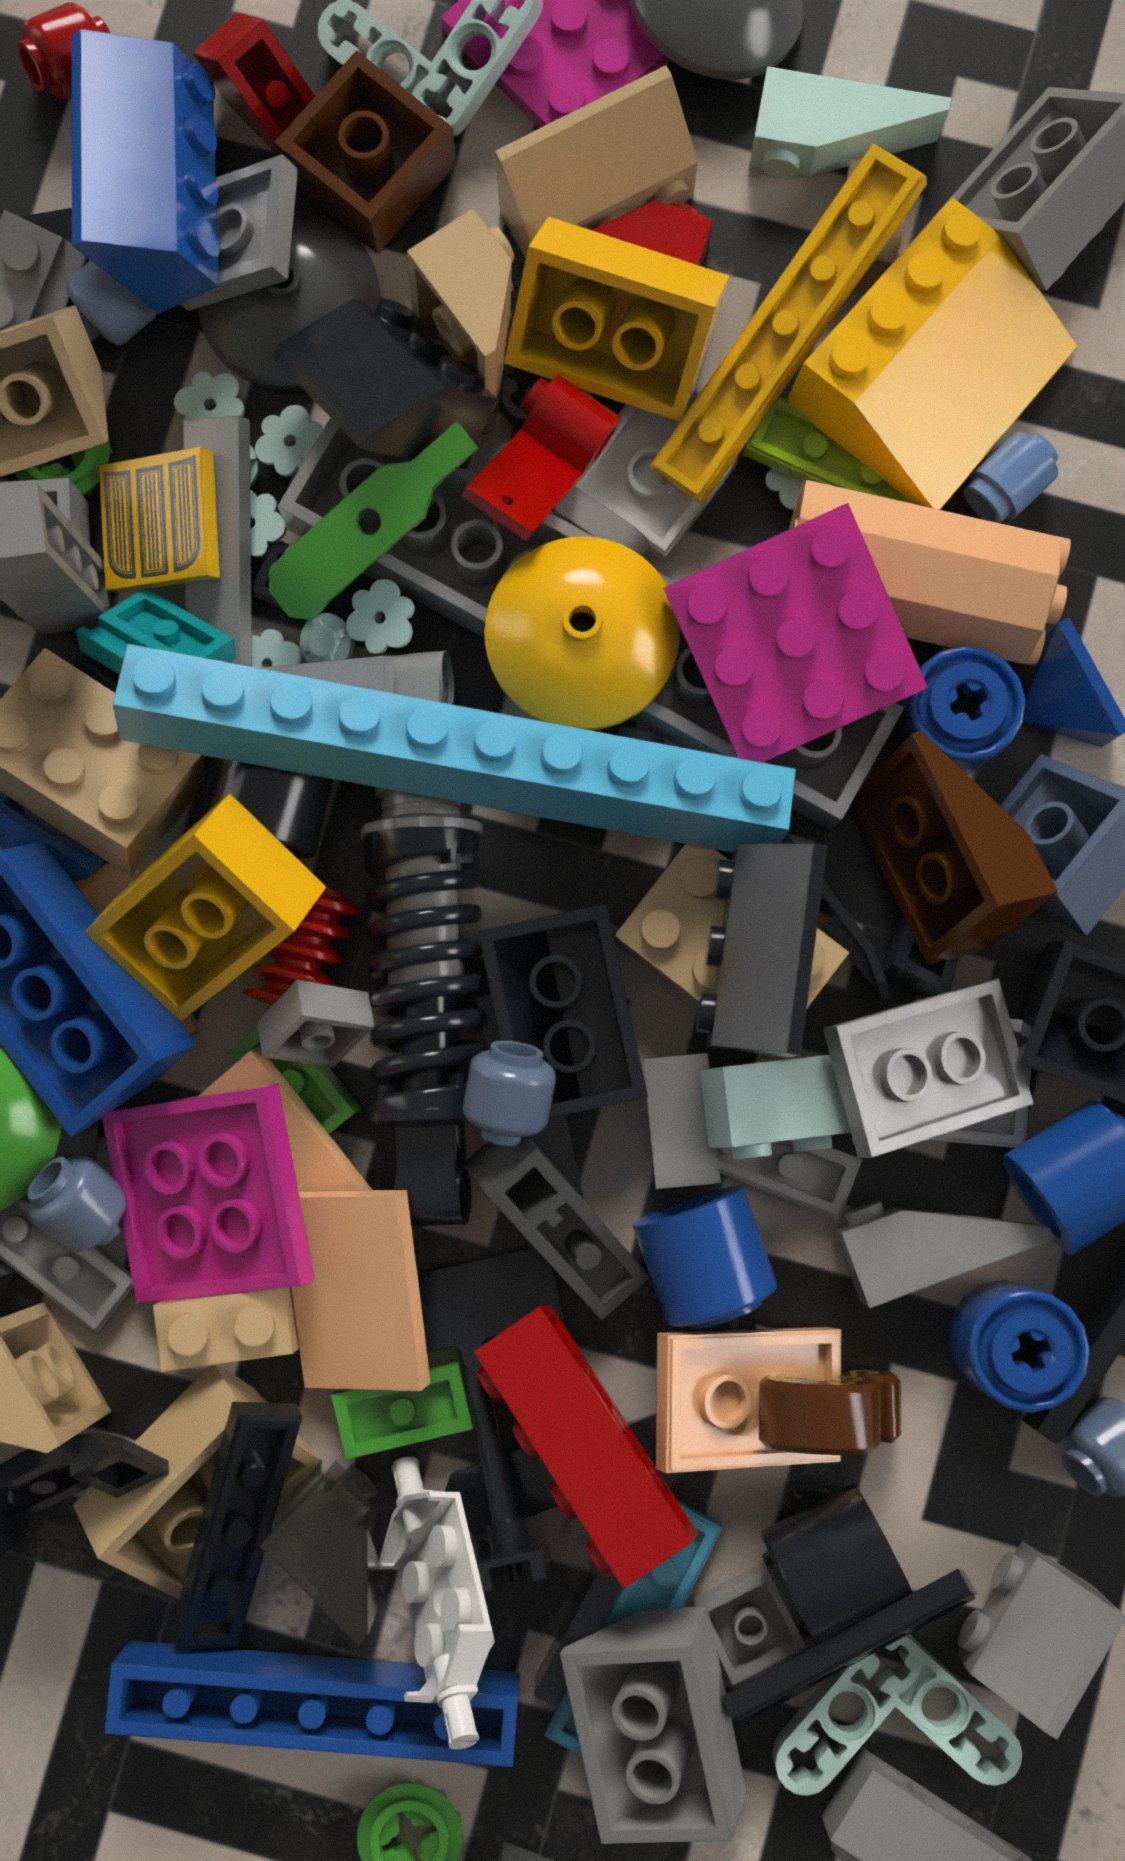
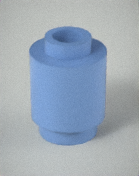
M1015 432L971 473V483L964 489V497L967 503L983 520L1001 523L1004 519L1013 520L1057 479L1058 468L1055 463L1058 460L1057 452L1046 438L1037 433L1028 435L1024 432Z

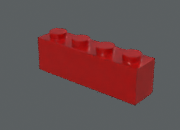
M552 1305L539 1306L474 1351L482 1364L476 1370L481 1384L496 1403L505 1400L518 1421L512 1427L518 1443L531 1460L535 1461L541 1457L555 1480L549 1484L554 1500L567 1518L572 1520L578 1516L592 1538L586 1544L589 1555L606 1579L609 1580L615 1576L624 1589L693 1542L698 1535V1531L656 1469V1466Z

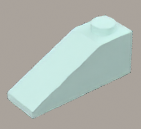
M767 66L749 167L761 169L766 174L776 178H791L795 175L809 178L848 167L851 159L861 160L872 143L890 154L936 142L949 112L951 98Z

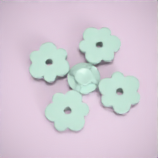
M199 372L193 377L192 386L180 389L174 399L175 408L185 417L184 421L237 415L243 417L245 414V405L238 398L241 391L240 384L229 373H221L213 378L207 372ZM216 405L213 410H209L211 406ZM290 405L282 411L280 417L269 415L263 420L261 428L265 435L257 440L255 450L250 445V488L255 484L259 475L258 459L266 465H274L275 470L283 477L292 476L297 471V468L300 469L324 429L320 423L311 421L310 415L304 407ZM292 441H296L292 447H288ZM250 490L251 523L255 522L254 527L251 528V556L261 558L268 553L269 543L278 542L285 536L287 525L283 517L276 512L278 504L272 495L261 494L257 497Z
M379 579L372 584L369 591L359 590L353 595L352 606L355 611L349 615L347 622L331 613H318L314 618L308 620L300 635V648L293 642L284 641L282 634L275 629L265 630L261 637L252 635V667H270L271 662L272 666L301 664L302 655L308 663L350 659L355 648V640L365 641L368 651L374 654L385 652L388 646L394 648L404 647L412 638L413 630L408 619L414 614V603L411 599L401 596L400 589L394 581ZM383 614H385V621H384V622H382V616H383Z

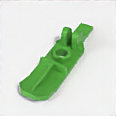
M455 422L412 461L381 465L297 540L269 569V592L289 617L306 620L314 618L342 590L426 518L428 508L435 501L432 497L434 490L479 449L459 422ZM370 509H374L381 518L380 528L374 534H369L364 529L362 523L364 514Z

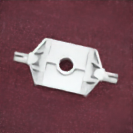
M403 1457L393 1462L394 1465H391L398 1494L396 1500L397 1507L391 1515L378 1565L379 1569L403 1570L402 1593L405 1601L411 1605L416 1630L414 1640L415 1657L419 1666L423 1667L426 1683L420 1691L406 1692L404 1699L405 1702L437 1703L443 1710L449 1748L455 1750L465 1749L477 1743L476 1740H479L470 1701L478 1692L477 1682L487 1655L495 1643L460 1492L424 1490L418 1459L415 1457Z

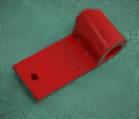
M557 374L550 383L541 377L534 384L521 406V410L528 415L523 427L467 485L462 494V497L491 516L490 520L494 525H504L525 541L529 540L596 462L616 432L622 419L560 374Z

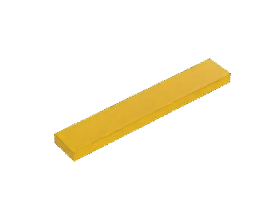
M872 143L649 467L653 473L702 506L704 505L927 185L926 175Z

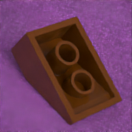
M923 732L912 733L860 786L850 804L927 965L987 950L1058 893L1030 835Z

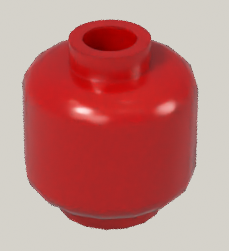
M67 2L36 15L24 23L22 41L17 43L18 56L27 77L38 91L47 90L52 96L60 100L72 97V34L81 29L110 33L109 28L101 17H91L82 6L74 2Z

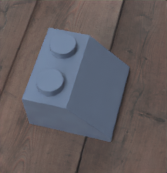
M1041 754L1000 807L1030 835L1058 890V893L1040 906L1037 911L1087 936L1125 888V789Z

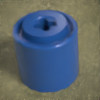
M960 646L940 651L924 663L920 670L928 688L896 702L904 707L892 729L896 748L912 733L923 732L967 775H970L1013 741L1023 723L1026 700L1019 677L1004 659L986 649ZM956 690L962 691L966 697H972L979 706L974 711L976 720L971 721L965 712L957 715L952 712L950 705L958 698Z
M1086 1101L1003 1155L1004 1167L1017 1193L1040 1225L1050 1227L1054 1237L1053 1241L1067 1254H1076L1125 1222V1119L1115 1111L1109 1110L1100 1102Z
M735 1185L720 1188L681 1200L645 1215L632 1225L668 1325L674 1327L689 1326L691 1329H701L725 1323L757 1309L763 1304L764 1299L776 1291L777 1280L743 1186Z
M1007 1280L981 1284L962 1298L951 1316L947 1339L953 1363L966 1381L1008 1409L1033 1413L1055 1408L1075 1393L1086 1375L1090 1349L1085 1327L1070 1306L1050 1293L1027 1284ZM1023 1333L1035 1341H1043L1042 1348L1035 1353L1036 1362L1032 1367L1022 1360L1012 1359L1011 1353L1016 1352L1020 1348L1018 1336Z

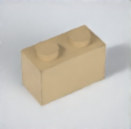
M291 1287L165 1300L153 1305L161 1372L293 1354L299 1349Z

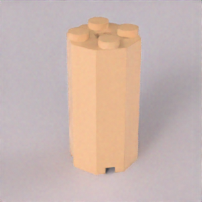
M802 481L789 529L849 503L906 638L951 648L968 646L986 649L1004 660L1036 666L1045 642L1046 623L1056 625L1059 622L1066 603L1067 587L1057 584V581L1062 575L1068 560L1071 545L1070 539L814 481Z

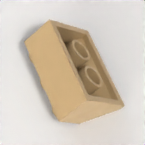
M666 65L495 150L500 213L525 259L528 246L548 216L592 230L653 200L668 205L672 203H685L690 195L694 193L698 166L673 77Z
M472 208L407 251L412 311L415 313L413 321L420 328L440 336L446 342L444 350L449 355L474 367L478 371L476 380L497 398L483 430V433L486 435L495 429L501 388L506 369L504 360L510 336V320L513 319L511 292L514 290L511 276L512 262L515 257L512 247L503 232L496 225L488 228L474 208Z
M76 305L0 330V477L106 443L109 438L101 366Z
M47 1301L0 1318V1442L49 1453L111 1412Z
M210 1365L134 1442V1444L168 1460L169 1473L118 1498L91 1486L73 1504L98 1559L179 1600L232 1402L268 1403L255 1388L220 1365ZM299 1433L278 1506L323 1461L319 1454Z

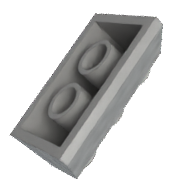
M1048 87L951 196V198L956 199L1003 236L1038 289L1047 291L1064 274L1069 264L1091 239L1101 232L1105 223L1125 202V93Z
M708 1606L643 1610L564 1647L560 1657L601 1844L732 1841L747 1791L731 1716L722 1699L726 1695Z

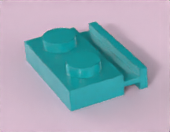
M143 588L98 616L99 625L89 630L83 626L76 630L80 651L119 675L128 644L228 663L236 659L234 638L147 588Z

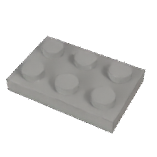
M999 978L982 981L823 1028L858 1158H872L1034 1104L1024 1067L1017 1063L1019 1049Z

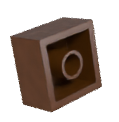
M357 50L275 141L278 155L283 154L298 169L296 188L377 254L380 253L457 165L452 126Z

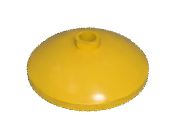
M585 536L568 537L545 543L533 549L515 562L504 574L495 588L488 605L484 629L485 646L488 661L496 681L503 692L518 708L538 721L591 731L608 728L632 718L645 709L659 695L666 685L676 662L680 641V626L663 590L668 585L659 572L641 555L630 548L610 540ZM584 612L590 614L595 620L594 626L585 632L575 630L571 626L570 620L577 613Z

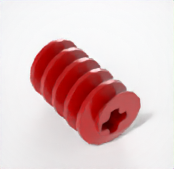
M326 887L297 929L268 952L275 959V963L254 964L252 971L266 983L265 988H245L243 995L273 1005L296 980L334 986L335 981L321 969L322 964H342L345 957L333 948L330 943L332 940H352L354 933L339 920L341 916H361L363 910L347 896Z

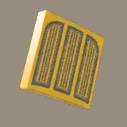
M195 447L99 465L105 590L123 593L142 590L143 588L150 589L220 578L214 453L212 450Z

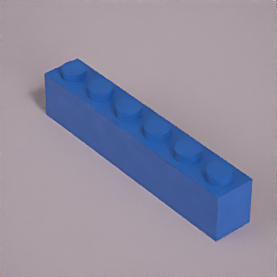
M129 1641L111 1663L105 1734L513 1767L520 1672L482 1669L477 1682L478 1692L470 1701L479 1740H476L477 1743L471 1747L455 1750L449 1748L443 1710L437 1703L405 1702L404 1694L406 1692L420 1691L426 1683L424 1669L419 1664L216 1647L175 1648L174 1644Z

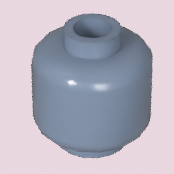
M91 260L67 282V294L76 305L91 342L102 335L110 344L121 346L127 343L158 314Z
M495 1041L491 1043L490 1050L480 1052L470 1062L463 1102V1114L472 1125L482 1129L481 1137L484 1140L497 1145H518L521 1142V1137L535 1135L547 1126L556 1083L555 1071L550 1064L543 1060V1052L540 1049L521 1042Z
M84 1155L54 1158L31 1181L27 1193L30 1199L28 1210L31 1221L63 1248L73 1252H82L93 1248L97 1244L104 1246L113 1241L123 1228L121 1217L126 1209L125 1195L119 1184L114 1180L113 1175L92 1158Z
M1103 1397L1092 1403L1075 1419L1062 1439L1065 1452L1062 1454L1061 1460L1073 1480L1091 1495L1099 1497L1105 1494L1114 1498H1121L1125 1496V1403L1116 1398Z

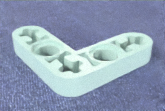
M351 0L333 2L322 12L318 22V37L321 46L326 52L342 65L346 63L356 50L380 69L388 56L394 53L405 54L409 63V72L406 79L400 85L434 113V109L429 106L433 97L437 95L439 98L445 99L448 96L447 103L453 110L447 119L443 116H438L452 126L453 136L455 137L467 127L537 22L543 9V0H525L519 10L513 6L506 8L504 0H472L432 62L363 7ZM487 13L507 30L503 38L489 24L482 21ZM343 22L353 26L360 35L373 44L368 50L367 55L350 42L345 41L341 34L338 33L339 27ZM476 36L488 38L492 47L488 63L478 70L466 69L462 62V50L465 44ZM451 68L465 82L472 84L467 92L446 76Z
M909 1634L885 1647L893 1651L899 1645H902L899 1655L904 1664L897 1671L890 1666H886L873 1679L878 1689L882 1691L877 1698L873 1696L863 1680L854 1676L859 1669L863 1670L868 1680L875 1674L881 1663L874 1653L826 1679L778 1734L773 1743L772 1758L778 1778L785 1788L795 1794L805 1796L819 1793L829 1785L895 1707L969 1775L982 1784L996 1786L1007 1783L1012 1779L1021 1766L1022 1749L1019 1740L1006 1722ZM935 1687H947L955 1692L957 1698L953 1714L947 1719L940 1721L931 1720L924 1716L921 1707L925 1694ZM846 1691L854 1692L861 1696L865 1704L864 1713L861 1718L854 1724L847 1726L835 1723L828 1714L829 1704L832 1699L839 1693ZM974 1711L978 1712V1714L972 1716ZM815 1720H819L828 1736L839 1743L834 1748H831L828 1740L824 1737L813 1751L817 1766L812 1771L804 1766L798 1767L794 1772L791 1771L793 1763L789 1752L796 1747L805 1753L814 1745L819 1737L815 1727L811 1724ZM969 1721L974 1729L987 1741L992 1743L998 1739L997 1744L1003 1752L998 1760L994 1761L992 1758L985 1756L979 1761L981 1757L972 1740L962 1732L966 1729Z

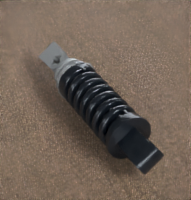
M446 650L383 655L394 660V694L453 705L455 694L454 673L450 655ZM375 787L376 797L382 800L381 811L383 813L381 814V820L367 823L361 828V839L364 840L365 869L369 876L382 881L371 887L367 892L366 904L370 910L384 917L373 921L368 926L367 938L372 945L387 951L375 955L368 962V972L373 979L386 983L388 986L374 991L370 995L369 1000L373 1013L396 1020L387 1021L375 1026L369 1035L370 1042L375 1048L399 1053V1055L380 1059L370 1068L371 1077L374 1081L383 1085L378 1086V1098L371 1104L372 1112L368 1113L369 1123L395 1127L397 1173L394 1190H407L411 1226L466 1225L471 1214L472 1194L470 1175L464 1162L467 1160L466 1124L471 1123L463 1114L468 1074L458 1073V1065L470 1064L472 1058L480 1052L486 1051L487 1047L481 1041L458 1039L457 1030L480 1027L486 1020V1012L483 1008L456 1005V997L465 996L466 993L479 992L485 986V979L482 974L465 972L464 958H475L482 954L480 940L478 938H463V924L479 922L482 918V909L477 904H462V890L478 888L481 884V875L475 870H461V864H473L472 854L477 853L480 849V835L483 834V825L481 822L461 817V802Z

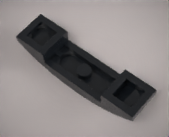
M101 1433L77 1434L49 1453L27 1449L0 1464V1555L16 1547L18 1522L91 1486L118 1498L169 1473L168 1460L125 1438Z

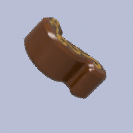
M854 1369L829 1381L765 1376L759 1382V1440L766 1447L774 1450L817 1455H859L873 1452L881 1442L893 1443L901 1435V1380L893 1372Z

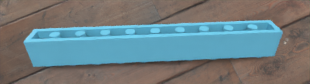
M132 644L127 645L112 704L119 738L123 741L727 852H733L737 844H780L789 831L796 769Z

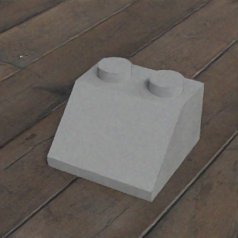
M1021 1541L1015 1554L1007 1553L998 1563L991 1579V1587L994 1590L982 1611H973L964 1622L958 1637V1645L961 1648L957 1656L972 1676L1045 1733L1058 1740L1124 1624L1125 1615L1088 1581Z

